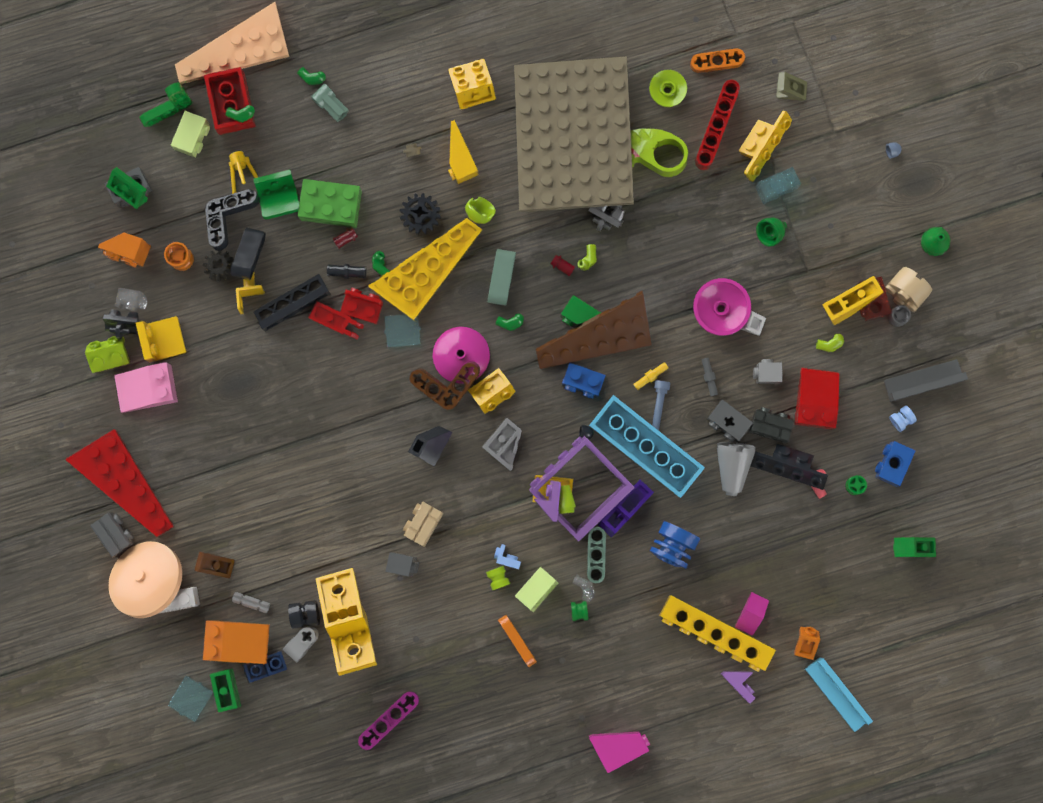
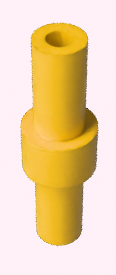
M664 362L654 370L650 369L645 373L644 377L633 384L634 387L639 390L647 383L655 381L658 375L668 369L667 364Z

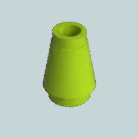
M570 485L561 486L559 514L574 513L576 505Z

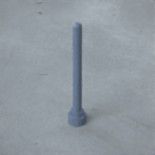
M655 380L654 388H656L657 398L652 426L659 431L664 397L667 394V390H670L671 383Z

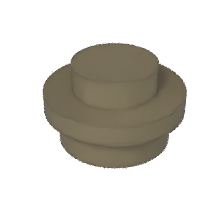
M417 143L406 145V150H403V153L406 154V157L419 155L422 148L421 146L417 147Z

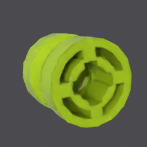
M504 566L486 572L487 577L492 581V590L510 584L509 579L505 577L506 571Z

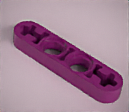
M408 691L403 694L360 735L358 739L359 746L362 749L369 750L384 738L419 704L417 693ZM413 695L415 697L413 700L415 704H408L405 707L408 711L405 712L404 708L398 703L401 701L403 705L407 701L406 696L411 697ZM393 708L400 709L401 717L399 719L391 717L390 713ZM381 721L387 725V730L383 733L376 729L377 723ZM372 728L374 733L380 738L377 739L374 736L370 741L371 745H364L363 736L369 737L372 734L369 730Z

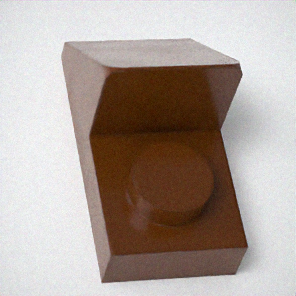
M199 552L194 571L230 578L235 560L211 553Z

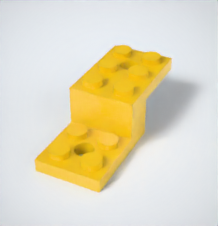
M350 568L316 578L324 624L331 638L338 675L341 676L377 665L367 615L361 604L354 569ZM337 588H343L340 594H334ZM354 648L359 649L357 654L349 655L350 650Z

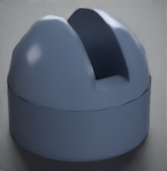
M896 142L886 144V153L890 159L899 156L901 152L900 144Z

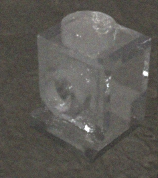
M124 288L118 289L115 307L123 310L125 306V309L130 311H136L137 308L145 309L147 298L144 293Z

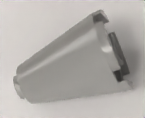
M730 442L717 443V454L722 490L726 491V495L737 496L738 493L742 492L755 454V447L744 443L730 444Z

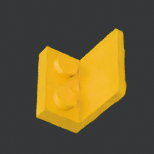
M484 59L448 70L460 110L496 99L493 83Z
M175 316L148 324L144 321L136 323L144 360L154 362L186 353L178 317Z

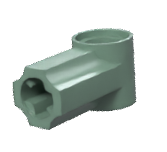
M323 84L311 96L313 101L321 109L324 108L337 122L342 120L349 112L326 84Z

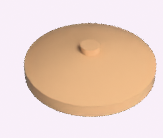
M143 542L129 548L117 560L110 574L109 594L113 604L118 610L134 618H147L160 613L171 604L180 589L182 582L181 562L174 551L158 542Z

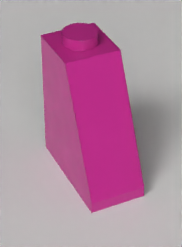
M639 731L592 734L589 736L607 773L649 751L647 746L650 743L646 735L641 736Z

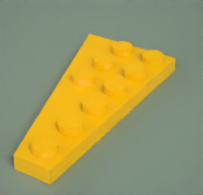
M466 218L440 238H437L431 244L400 263L399 266L384 274L380 279L368 285V287L414 321L482 232V229Z

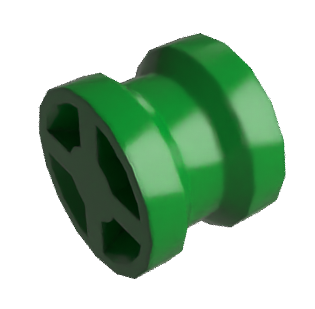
M856 475L847 479L845 488L849 494L859 495L866 491L867 482L864 477Z
M582 601L578 604L571 602L572 621H577L578 619L588 620L587 601Z

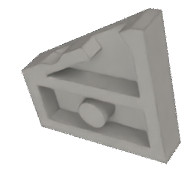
M506 418L482 448L511 471L522 430Z

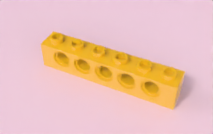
M669 595L659 615L663 617L662 622L670 626L673 623L680 626L679 631L690 635V633L697 635L696 640L706 645L708 642L714 644L715 650L723 654L725 651H728L732 654L731 658L740 663L743 660L749 662L748 667L757 672L760 669L766 671L776 651L672 595ZM679 611H684L687 615L686 620L683 622H679L676 618ZM697 620H702L704 623V627L700 631L694 629V623ZM714 629L721 631V637L718 640H714L711 637ZM732 638L738 640V647L735 649L729 647V641ZM750 647L756 650L753 658H748L746 655V651Z

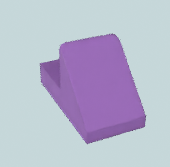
M551 480L550 485H547L546 496H549V500H534L552 521L557 522L561 482Z
M723 671L721 673L748 703L755 699L752 695L754 691L748 684L742 685L753 672Z

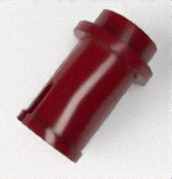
M353 227L350 229L346 228L347 231L333 238L334 243L339 249L352 240L356 241L355 238L358 235Z
M556 255L550 263L553 266L552 268H557L570 276L576 266L562 259L561 255Z

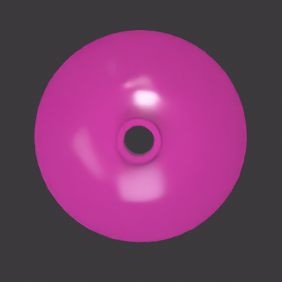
M718 278L707 282L699 289L694 299L693 311L697 322L704 330L714 335L726 336L736 333L747 323L751 313V301L747 291L739 283L726 278ZM722 306L724 311L719 312L717 307Z
M455 327L447 330L437 339L433 348V362L436 370L443 378L452 382L462 366L470 361L476 362L480 367V374L476 378L478 379L487 369L490 360V351L486 340L479 332L468 327ZM460 350L464 351L462 357L457 356V352ZM471 366L470 368L467 367V369H468L469 371H468V373L464 376L466 379L468 378V376H469L470 374H472V373L475 374V373L473 372L474 367H472V366ZM456 381L457 384H464L462 381Z

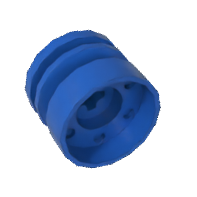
M663 521L658 533L665 539L664 541L654 540V543L661 546L659 550L651 547L649 551L658 559L672 566L686 569L688 564L682 561L681 558L684 557L690 560L691 556L685 552V549L695 550L700 538L682 528Z

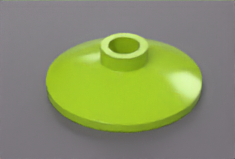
M663 70L652 78L649 86L650 95L658 105L673 107L681 103L685 98L687 83L680 73L674 70ZM665 88H670V89H671V92H670V93H666V92L664 91V89H665Z

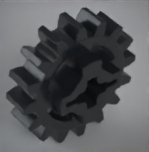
M415 193L414 199L408 196L409 202L402 203L405 209H400V213L404 214L400 217L401 221H405L403 226H410L409 232L415 230L416 235H419L420 231H423L425 235L427 229L433 231L432 225L438 226L439 224L436 219H441V215L437 214L441 211L440 207H435L438 204L437 201L431 202L432 196L425 198L424 193L421 194V197H418ZM426 204H428L432 208L433 212L431 210H427ZM420 210H422L424 214H422L421 217H418L416 213H419ZM408 216L414 218L415 225L409 221ZM427 220H430L429 223L423 225Z

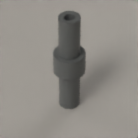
M709 358L701 359L705 372L703 376L708 384L710 396H716L718 392L715 384V372H712Z

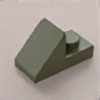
M786 72L779 73L776 97L779 99L806 100L807 82Z

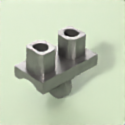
M608 206L590 207L588 211L598 216L594 217L593 222L598 224L596 230L601 231L603 227L610 230L612 225L617 228L622 226L625 210L615 206L612 213L606 211Z

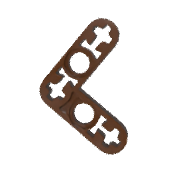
M467 362L462 366L448 387L421 368L414 370L410 374V382L442 408L450 410L458 405L479 376L480 367L476 362ZM471 366L474 367L473 372H474L475 374H473V373L470 374V375L468 376V378L466 379L464 376H465V375L468 373V371H469V370L467 369V367H468V368H470ZM418 374H422V376H421V379H422V380H420V381H416V379H417V376H416V375H418ZM429 379L430 382H428V383L426 384V386L423 387V385L425 384V382ZM459 380L465 384L463 391L456 389V381ZM431 384L438 386L439 392L437 394L430 392L429 387ZM453 393L457 394L451 400L453 404L450 403L448 405L446 398L450 397Z

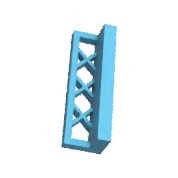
M819 657L805 668L806 672L854 732L864 724L869 725L873 722L824 658Z

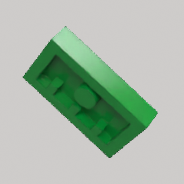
M117 167L111 171L106 185L107 188L136 209L147 202L148 198L145 196L146 188Z

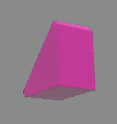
M751 592L735 627L753 636L764 619L769 600Z

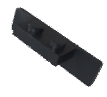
M780 444L776 445L773 456L755 451L750 465L751 467L821 490L824 489L828 478L827 474L810 469L814 455Z

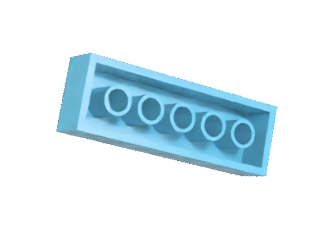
M614 395L589 425L679 498L684 495L705 468Z

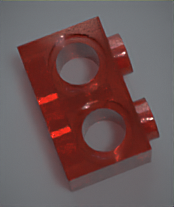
M882 276L877 277L876 280L884 293L860 309L861 316L865 317V321L886 317L892 313ZM871 304L877 305L879 309L878 313H873L871 311Z

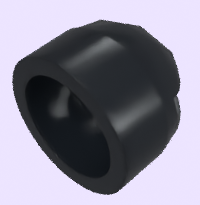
M580 425L579 437L583 438L585 436L588 440L591 439L594 434L593 429L587 425Z

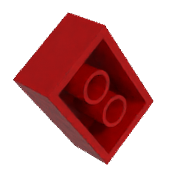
M237 67L205 74V84L217 133L222 135L256 127L254 115L245 122H238L226 116V111L229 107L239 111L247 105H251L246 77L242 68Z

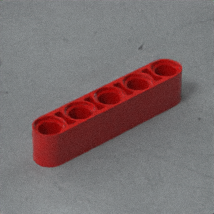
M727 80L720 92L695 159V164L700 170L709 169L716 155L740 90L739 83L735 80ZM732 87L735 93L729 94L726 88ZM725 104L729 110L722 111L719 106ZM713 122H720L722 127L719 129L715 128ZM713 139L716 145L709 146L706 140ZM700 157H708L709 162L702 163L700 161Z

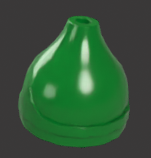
M774 217L764 218L756 226L757 237L765 246H775L783 240L787 224Z
M942 227L930 228L922 235V249L931 256L942 255L950 247V235Z

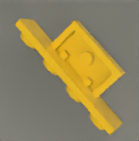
M782 111L774 125L758 120L739 149L741 155L752 159L744 171L749 181L754 182L756 177L760 175L762 167L770 159L774 148L780 143L781 137L790 127L792 119L787 111Z

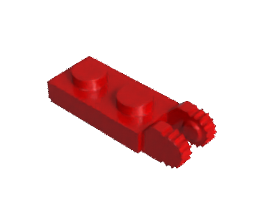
M316 301L309 316L310 320L358 340L359 336L354 332L346 330L348 324L350 323L358 329H363L364 327L363 324L351 319L350 316Z

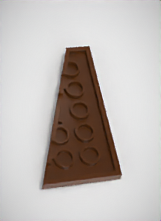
M638 292L633 298L620 302V305L596 315L584 322L582 326L571 329L560 338H555L536 348L539 368L552 367L652 345L643 292Z

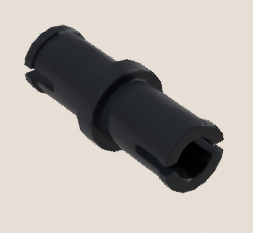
M328 264L327 276L329 277L338 276L344 277V279H349V277L366 278V266H350V264Z

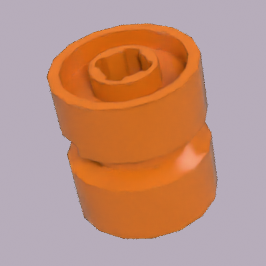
M173 242L165 248L164 258L174 269L185 271L193 265L194 255L183 243Z

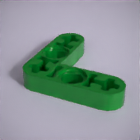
M173 83L166 87L165 92L169 101L143 113L139 117L144 127H150L186 109L192 104L189 94L181 83Z

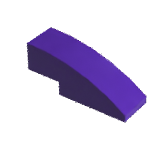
M641 480L597 524L610 537L614 536L654 493Z

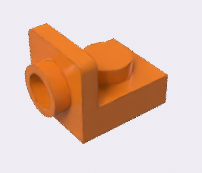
M801 626L794 654L814 660L820 642L819 631L813 627Z

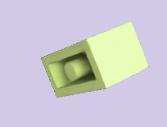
M184 111L171 143L173 149L196 158L197 153H200L202 150V140L204 136L208 135L210 130L207 119Z

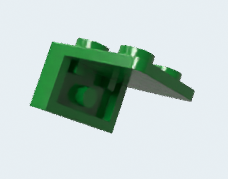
M290 169L253 179L260 197L263 219L267 220L298 212L299 200Z

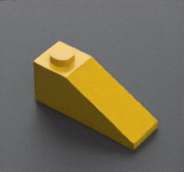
M455 120L451 121L449 164L451 169L448 172L451 179H456L457 183L460 184L479 174Z
M872 276L822 305L833 325H836L855 314L884 292L876 278Z

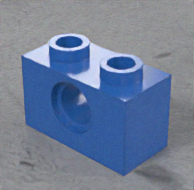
M895 441L886 444L882 453L885 456L882 462L879 461L875 468V472H877L875 478L895 487L901 486L915 450ZM891 458L896 459L898 462L895 469L889 464Z

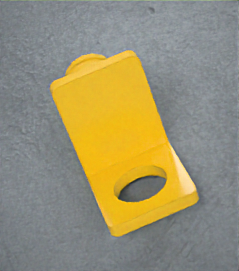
M253 273L251 280L243 279L244 287L236 288L237 309L240 314H244L242 297L265 294L262 285L255 286V273Z

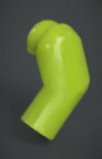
M594 244L586 246L587 255L578 261L577 265L583 271L589 270L596 263V245Z
M835 334L829 342L818 339L816 349L834 352L843 346L844 337L841 334Z

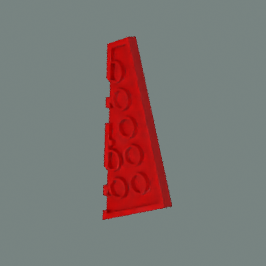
M113 429L65 459L156 537L161 536L174 527L117 430Z

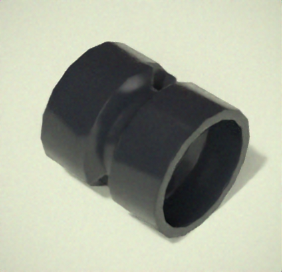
M317 600L306 601L304 605L300 602L288 605L289 621L292 629L301 628L304 624L308 626L320 625Z

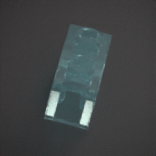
M791 167L758 182L755 188L763 204L798 189L801 183L794 168Z

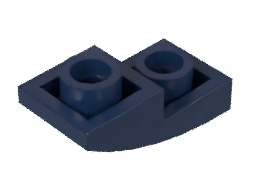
M281 651L268 655L267 664L246 663L242 665L248 683L287 670Z

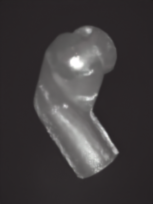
M576 574L572 583L582 588V598L584 601H591L595 596L591 581Z

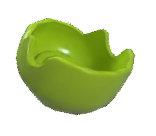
M478 197L476 200L471 198L465 206L469 219L478 224L488 223L495 215L496 210L494 206L483 197Z

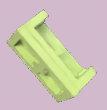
M540 567L515 597L534 612L559 583Z

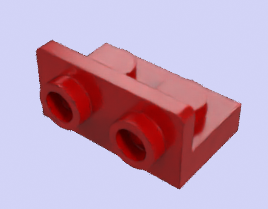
M351 288V290L346 289V295L340 312L377 325L383 307V301L380 300V296L369 293V296L363 295L361 290Z

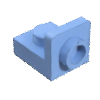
M502 544L501 548L497 547L494 558L497 559L496 563L519 570L521 562L517 561L518 557L510 554L503 557L506 545Z

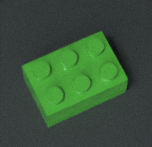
M303 179L298 217L301 221L357 228L362 190L360 186Z

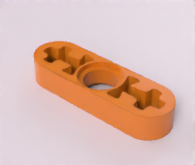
M736 48L696 54L691 59L690 67L696 73L738 68L744 63L745 53L741 49ZM734 54H737V57H741L738 62L730 58H733ZM715 56H720L723 59V63L715 65L712 59ZM709 57V67L707 66L708 63H703L701 67H698V64H694L697 59H700V62H706Z
M505 615L498 621L527 666L530 667L537 662L508 616Z

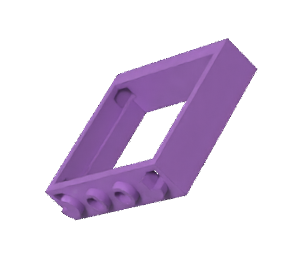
M585 436L583 438L578 437L572 443L573 447L569 451L565 450L558 457L559 461L555 465L550 464L544 470L545 474L541 478L537 477L531 482V488L529 489L537 499H546L538 490L585 445L623 483L576 529L558 511L557 520L578 541L635 488Z

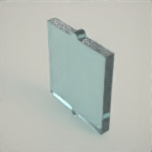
M405 314L385 316L386 330L384 333L387 338V348L421 345V327H419L418 316L414 321Z
M185 676L168 706L178 711L179 715H184L196 722L213 692L204 687L201 682H196Z

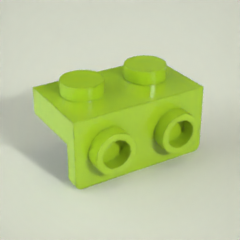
M116 336L108 338L107 341H94L88 344L85 355L92 373L130 363L124 346V337L116 339Z

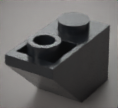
M437 426L418 434L408 452L435 466L453 432Z

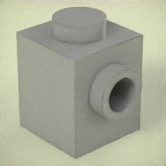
M772 359L761 360V363H758L753 369V378L757 379V384H780L782 382V363H773Z

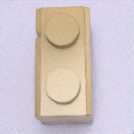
M422 502L421 505L417 504L412 513L415 516L412 521H407L403 531H405L404 536L425 547L444 513Z

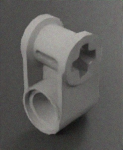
M313 626L301 629L282 650L297 663L317 641L319 636L318 630ZM310 631L312 633L310 635L311 638L306 639V633Z

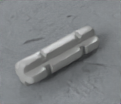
M238 592L234 593L232 598L234 603H241L243 606L254 610L259 609L263 613H267L270 608V603L260 602L259 599L247 595L243 596V594Z

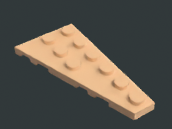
M276 2L175 64L179 83L184 84L204 79L205 74L237 67L243 69L289 57Z

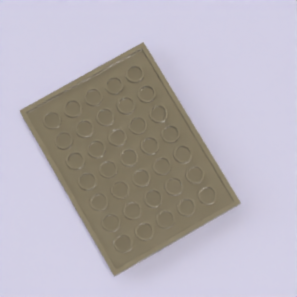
M627 56L514 65L519 211L530 212L634 205Z

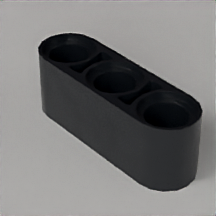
M246 227L232 264L231 276L251 280L265 242L266 232Z

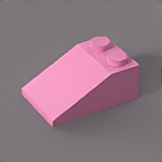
M167 362L114 375L121 413L178 402L172 366Z

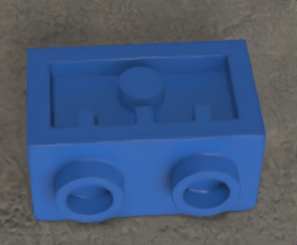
M569 363L562 385L565 386V390L574 393L578 390L583 392V396L593 399L594 396H599L606 375Z

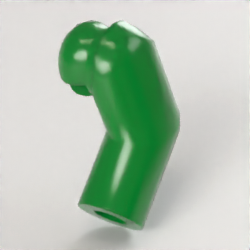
M302 67L297 72L308 85H319L326 79V75L322 71L309 73Z
M247 105L239 111L229 107L226 111V116L238 122H245L253 117L255 109L251 105Z
M377 251L372 256V268L383 276L390 272V270L384 266V253Z
M515 314L514 317L508 320L498 316L495 325L513 331L523 325L524 316Z

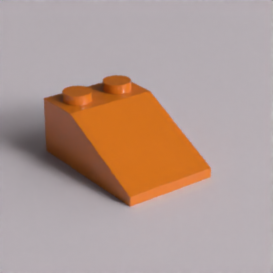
M218 620L206 621L203 660L267 664L270 624Z

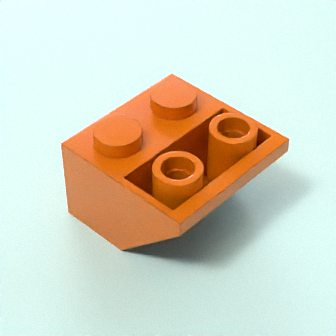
M125 232L100 243L98 246L103 251V255L108 256L107 258L117 262L121 259L126 265L134 268L137 265L143 267L151 247L142 238Z

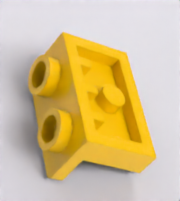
M499 368L468 390L484 414L494 410L497 405L509 399L515 393L513 386Z

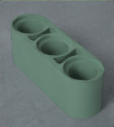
M497 249L487 303L507 305L516 252Z
M594 527L588 533L587 577L592 583H600L605 578L606 534L600 527ZM598 530L602 533L600 541L592 539L591 534L593 531ZM593 550H599L602 553L600 560L594 561L591 558ZM592 570H600L601 578L599 580L591 578Z

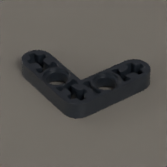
M254 190L240 191L213 199L206 204L208 240L215 250L222 251L228 245L226 216L255 208L259 204L260 197ZM236 200V205L230 208L229 203ZM220 221L221 225L218 228L213 229L214 223Z

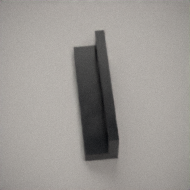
M317 274L253 311L259 321L261 329L266 332L331 293L320 274ZM318 280L321 287L314 291H309L311 284ZM296 292H305L304 297L297 301L293 300ZM280 301L289 302L285 308L276 310ZM265 310L273 311L272 315L264 320L259 315Z

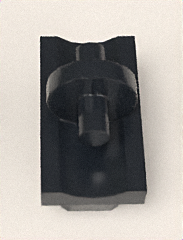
M111 310L109 315L104 314L105 331L115 333L116 339H122L123 334L138 335L136 323L139 322V316L137 312H130L127 317L122 316L118 310Z

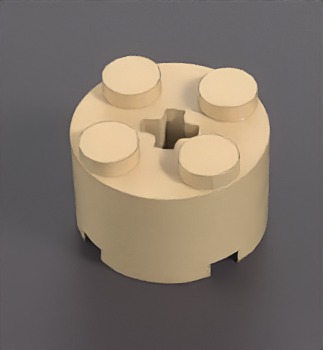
M903 267L887 284L885 290L894 297L893 301L898 306L904 305L910 311L915 312L930 295L932 288L924 278L920 280L916 277L918 273L910 268Z

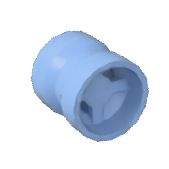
M908 406L902 407L899 413L889 416L890 421L899 432L906 429L908 424H913L917 421L914 413Z

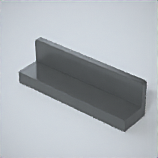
M956 359L886 379L884 384L889 400L893 402L968 380L966 372H961L959 362Z

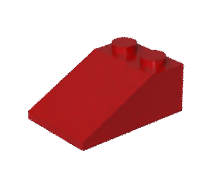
M801 368L794 425L835 429L839 403V373Z

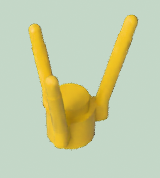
M243 151L233 152L229 155L231 161L229 166L232 194L236 193L235 170H238L242 184L246 183L242 170L246 168V165L254 178H258L249 157H245Z

